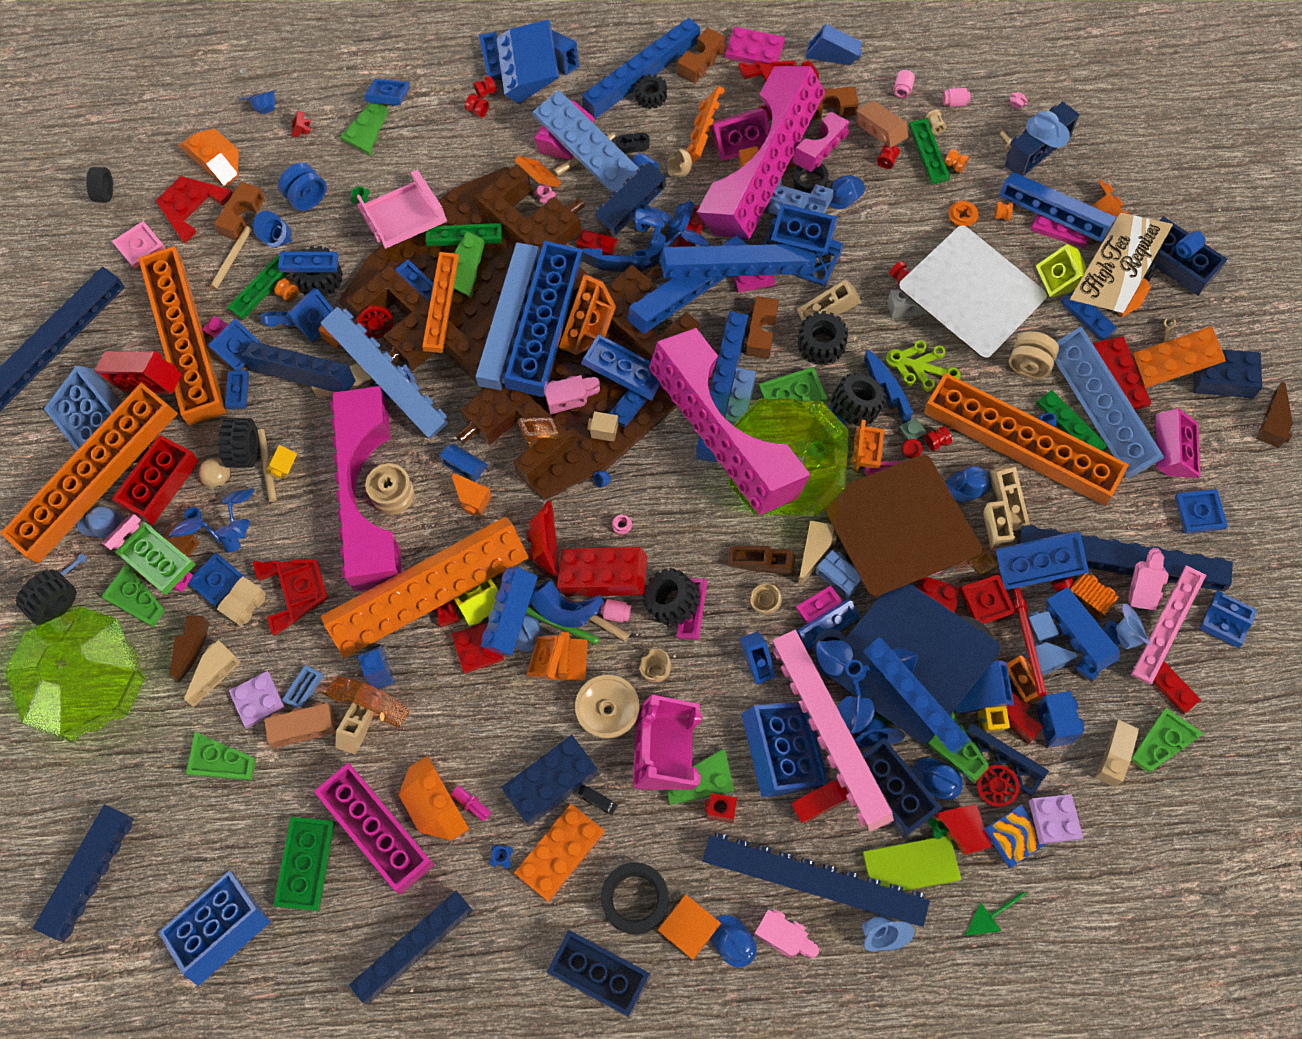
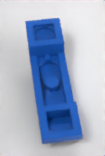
M583 248L584 262L606 271L624 272L631 265L638 270H643L659 263V250L640 249L649 252L651 259H649L650 264L640 267L632 264V256L603 255L602 249Z

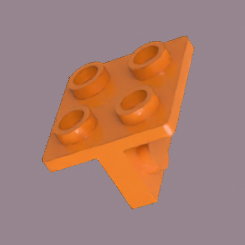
M862 420L861 426L856 427L851 465H855L854 472L859 471V466L878 469L881 466L884 429L865 427L866 420Z
M561 632V636L565 637L554 679H544L585 681L588 641L587 639H571L569 632Z

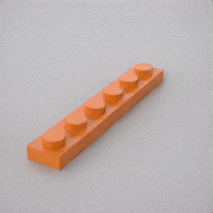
M439 252L422 346L423 351L443 353L459 254Z

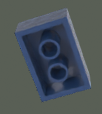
M1222 349L1225 362L1193 372V388L1196 394L1255 398L1262 389L1261 352Z

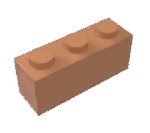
M872 101L856 110L857 125L890 148L908 138L907 122L877 102Z
M325 702L315 703L313 707L306 709L303 707L295 708L292 712L286 714L274 713L270 718L264 719L268 744L273 748L336 733L333 709L328 703L325 704Z

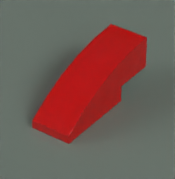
M1012 693L1014 705L1007 706L1009 725L1029 745L1043 726L1025 713L1030 705Z
M838 779L791 804L801 823L806 824L823 813L826 814L847 802L846 794H849L846 786L842 788Z

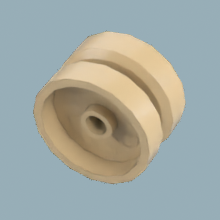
M1023 332L1017 337L1008 361L1009 365L1016 373L1032 379L1046 378L1050 376L1054 361L1059 352L1058 343L1048 335L1039 332Z
M391 463L379 465L367 476L365 483L366 492L374 507L381 513L389 515L401 513L408 509L413 502L414 488L404 468Z

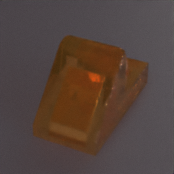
M519 418L517 420L530 448L540 439H556L559 435L552 418Z

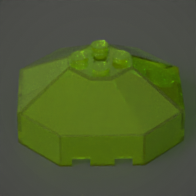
M759 398L733 425L753 438L770 443L787 444L796 457H805L803 460L805 463L804 467L811 474L798 499L762 515L817 517L846 489L849 430L823 401H798L793 398ZM729 477V486L753 514H758L752 508L746 496L740 492L734 480Z
M83 607L24 632L5 669L21 722L33 730L68 742L79 739V735L88 731L92 733L105 727L107 722L116 718L120 720L128 716L146 678L143 669L140 667L136 649L126 640L119 619ZM65 658L64 662L67 663L66 666H61V668L58 669L59 666L56 664V662L62 661V659Z

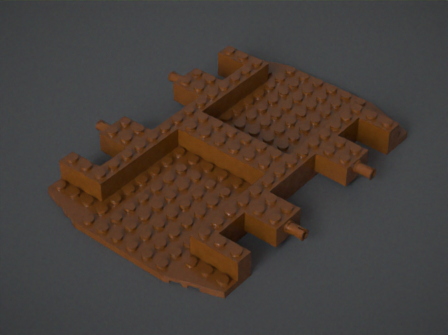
M517 164L511 169L506 166L455 187L438 200L447 219V222L438 226L497 223L502 225V243L484 244L480 264L477 267L476 282L473 284L472 299L453 290L443 352L476 383L477 370L516 242L539 246L541 254L544 240L566 245L581 232L580 219L575 215L585 207V203L582 199L580 200V197H577L568 206H564L558 199L553 197L527 219L514 208L515 205L532 193L529 174ZM426 231L386 249L383 245L377 248L366 259L339 299L340 305L346 308L356 320L361 311L368 306H380L388 309L394 304L406 317L384 334L383 338L387 347L391 350L388 354L394 359L392 363L399 359L411 371L435 353L423 351L422 348L430 302L395 269L406 260H409L434 283L439 252L454 253L458 245L427 246ZM631 265L606 286L616 305V309L605 338L651 362L658 341L695 328L700 332V323L685 312L659 336L652 330L645 334L641 333L627 320L628 309L632 303L640 301L647 293H651L658 288L653 282L663 275L661 267L655 265L646 274H642L636 267ZM581 267L576 279L559 345L584 274L590 276ZM558 345L548 382L564 380L570 376L581 375L582 379L597 377L600 390L598 394L587 397L585 406L550 414L545 395L540 397L507 389L504 383L502 390L481 387L483 391L460 409L463 421L467 426L455 436L464 445L471 437L478 434L490 446L518 422L537 441L513 461L516 473L537 495L546 500L566 491L567 488L573 485L584 483V480L593 477L594 473L598 471H606L678 407L672 401L668 392L662 388L661 384L652 401L648 399L625 428L618 424L615 442L591 438V432L588 430L589 418L593 419L594 412L609 414L629 389L581 364L588 350L575 355L559 348Z

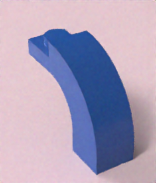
M551 580L537 585L530 599V603L544 618L564 627L584 626L590 617L599 612V607L604 602L600 595L583 602L570 601L559 593Z

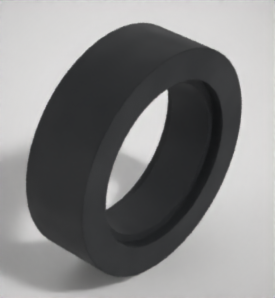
M635 862L621 865L608 875L601 891L602 908L608 921L618 930L628 934L649 932L661 923L667 913L669 894L666 882L661 874L649 865ZM642 877L648 880L656 889V907L649 916L642 920L633 921L625 919L614 908V891L619 883L626 878Z

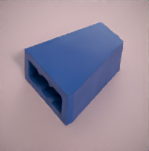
M825 23L808 43L805 57L850 66L855 60L860 58L862 42Z
M552 30L557 67L566 76L579 67L577 42Z
M382 645L361 652L358 658L364 677L374 690L395 683Z
M1000 660L992 662L958 705L956 712L968 714L989 707L1014 705L1007 662Z

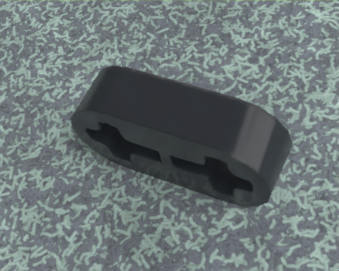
M646 133L620 135L616 139V146L624 154L646 151L650 147V137Z
M582 785L577 793L581 799L609 815H613L618 807L615 802L586 785Z

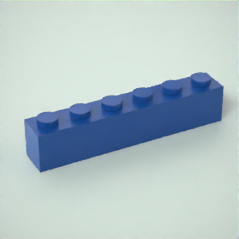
M1012 172L1005 180L999 197L1100 242L1104 241L1116 220V217L1015 172Z
M877 638L863 651L952 754L955 755L971 741L967 734L882 638Z

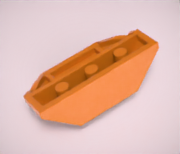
M216 129L193 133L178 144L179 148L224 187L239 176V150Z
M584 274L559 348L577 355L588 350L598 334L606 337L616 305L603 281Z
M429 756L409 766L398 795L419 833L452 841L469 831L468 825Z

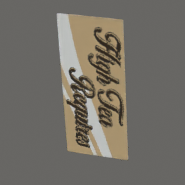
M1120 213L1070 300L1124 313L1173 224Z

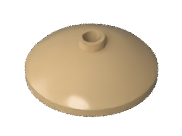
M601 675L589 680L582 686L576 697L575 712L580 725L589 734L598 738L610 739L625 734L633 727L639 715V698L635 689L628 681L615 675ZM605 708H611V713H605Z

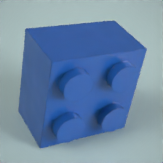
M1071 691L1045 695L1036 706L1040 724L1043 726L1042 731L1047 748L1073 744L1083 734L1084 723L1078 716V703L1076 698L1072 696Z

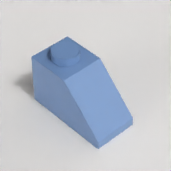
M1047 642L1041 645L1035 643L1042 676L1072 664L1078 657L1072 651ZM1026 651L1024 657L1027 658L1029 661L1028 653Z

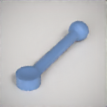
M84 554L78 555L77 560L60 573L65 575L77 564L84 563L87 557Z

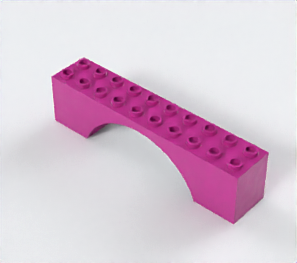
M775 66L759 94L772 115V125L766 141L756 155L742 168L712 183L697 211L713 236H738L739 238L750 239L825 94L811 66Z
M695 328L658 341L649 366L651 373L656 376L662 388L668 392L672 401L677 404L684 417L692 424L695 432L701 436L705 445L710 448L717 461L725 468L728 476L737 484L740 492L749 500L752 508L759 515H762L798 499L811 474L787 444L762 441L743 433L730 424L716 408L709 393L708 382L718 355L698 329Z
M380 386L334 392L333 400L330 401L331 411L334 412L331 424L333 430H335V436L332 437L334 448L337 450V454H334V463L338 466V472H335V480L339 484L336 497L338 503L340 502L341 508L337 510L339 521L342 522V527L339 528L340 540H343L340 554L341 558L344 559V566L341 567L343 578H346L347 585H350L354 592L370 590L402 572L400 546L393 532L379 528L369 522L358 511L356 504V483L362 466L376 448L391 439L388 404Z

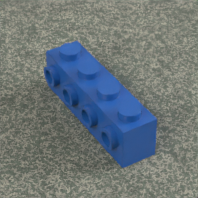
M519 567L506 568L502 575L500 589L495 596L496 601L493 610L489 614L487 628L482 635L481 647L499 655L512 656L538 576Z
M1068 587L1046 599V612L1049 611L1052 619L1057 621L1061 633L1068 635L1073 648L1076 651L1080 650L1088 667H1093L1098 673L1119 660L1120 650Z

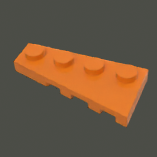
M720 86L705 100H702L698 106L699 114L694 121L695 129L690 135L692 140L686 150L691 155L692 164L702 154L708 137L706 133L714 121L711 117L718 110L720 103L717 102V99L723 95L725 90Z

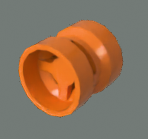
M952 148L944 163L947 167L953 166L956 172L961 173L968 163L969 156L961 155L956 149Z

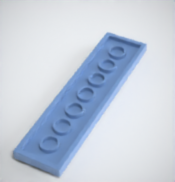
M560 90L533 111L532 115L611 193L615 190L619 191L624 186L623 183L627 178H633L637 174L638 167ZM662 191L650 203H652L659 195H661Z
M1082 326L1058 340L1059 352L1055 362L1113 456L1129 464L1124 473L1129 479L1164 459V455Z

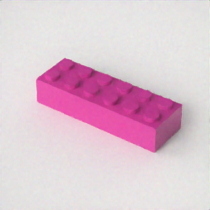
M349 762L313 791L399 895L403 894L434 866V863Z

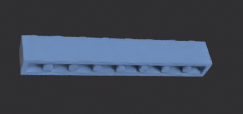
M516 242L476 374V380L480 387L502 390L503 383L505 384V375L540 257L539 246Z
M336 307L321 324L428 438L433 439L448 424L446 420L448 416L440 408L436 410L432 406L434 401L427 394L423 396L418 391L420 386L413 379L409 381L405 377L407 374L401 366L398 365L396 367L392 363L394 359L386 351L383 353L378 348L380 344L373 337L370 339L365 334L367 330L359 322L355 324L351 320L353 315L346 308L342 310Z

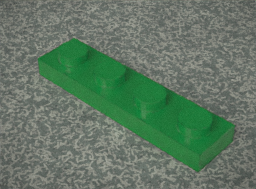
M927 118L910 122L909 129L931 185L949 181L950 175Z
M497 223L436 226L426 231V245H459L467 231L483 239L484 244L502 243V225Z
M279 255L227 306L229 312L243 321L276 287L277 283L289 273L279 271Z
M1053 390L1037 401L1036 405L1044 413L1056 415V425L1063 432L1101 451L1107 448L1106 443Z

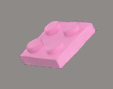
M144 221L112 241L134 269L140 266L139 257L166 249Z
M129 514L101 544L109 550L113 548L118 549L125 542L123 538L127 534H133L140 525L137 523L140 519L135 514Z

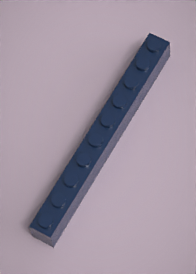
M102 266L30 338L26 339L23 345L0 365V411L125 288L116 275Z
M1022 525L1018 532L1017 544L1066 533L1058 532L1052 528L1040 529L1034 525ZM1081 536L1087 565L1090 569L1133 576L1136 564L1140 561L1146 562L1149 550L1157 548L1164 555L1163 566L1166 572H1168L1167 582L1177 583L1187 565L1206 575L1200 588L1225 592L1232 585L1233 562L1226 561L1221 557L1209 558L1204 557L1202 554H1186L1180 550H1162L1161 547L1157 546L1145 547L1139 543L1127 544L1116 539L1104 540L1099 539L1097 536Z
M716 832L715 836L709 835L702 862L924 927L930 903L929 899H925L926 894L912 890V893L908 894L902 892L903 887L890 884L889 888L880 885L881 881L868 877L867 881L858 879L859 874L845 871V875L836 872V867L825 864L823 868L814 866L815 861L802 858L801 862L792 860L793 855L780 851L779 855L770 853L771 848L758 845V849L749 847L750 842L737 839L736 843L727 840L728 836Z

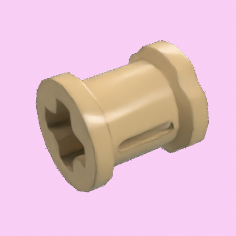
M938 109L930 111L925 116L935 135L940 134L947 128L946 123L941 118L942 113Z

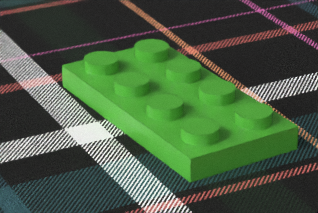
M145 522L115 551L164 595H167L196 565Z

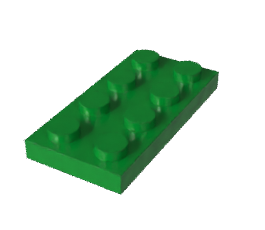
M290 817L274 907L320 911L335 821Z

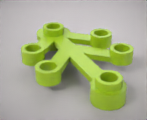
M922 340L916 341L913 347L904 351L894 349L886 355L887 364L891 368L898 369L906 386H913L916 381V376L913 373H909L905 367L908 366L914 370L922 383L923 390L926 392H931L934 389L935 382L933 379L928 378L925 372L942 377L945 372L948 374L954 373L956 375L954 377L958 379L961 376L957 368L945 369L927 364L935 359H942L944 357L945 348L943 346H936L933 352L915 360L908 358L916 353L922 354L925 352L926 343ZM926 383H929V384H931L932 386H931V387H927L925 384H926Z

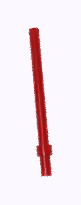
M1013 588L1012 592L1015 600L1013 605L1019 616L1037 694L1039 697H1044L1047 695L1026 612L1028 610L1027 604L1023 599L1021 588Z

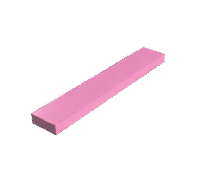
M1187 565L1185 566L1149 637L1151 644L1145 645L1131 676L1149 685L1153 683L1206 577L1205 574Z

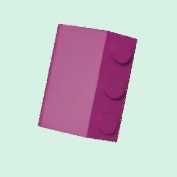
M570 100L593 123L594 117L575 101ZM542 125L534 137L539 152L572 160L573 155Z
M757 108L713 121L710 130L720 159L724 161L739 156V150L755 146L760 150L769 135L770 127L766 110Z
M1179 408L1156 414L1154 426L1157 440L1155 443L1165 457L1156 463L1157 469L1167 476L1200 478L1198 423Z

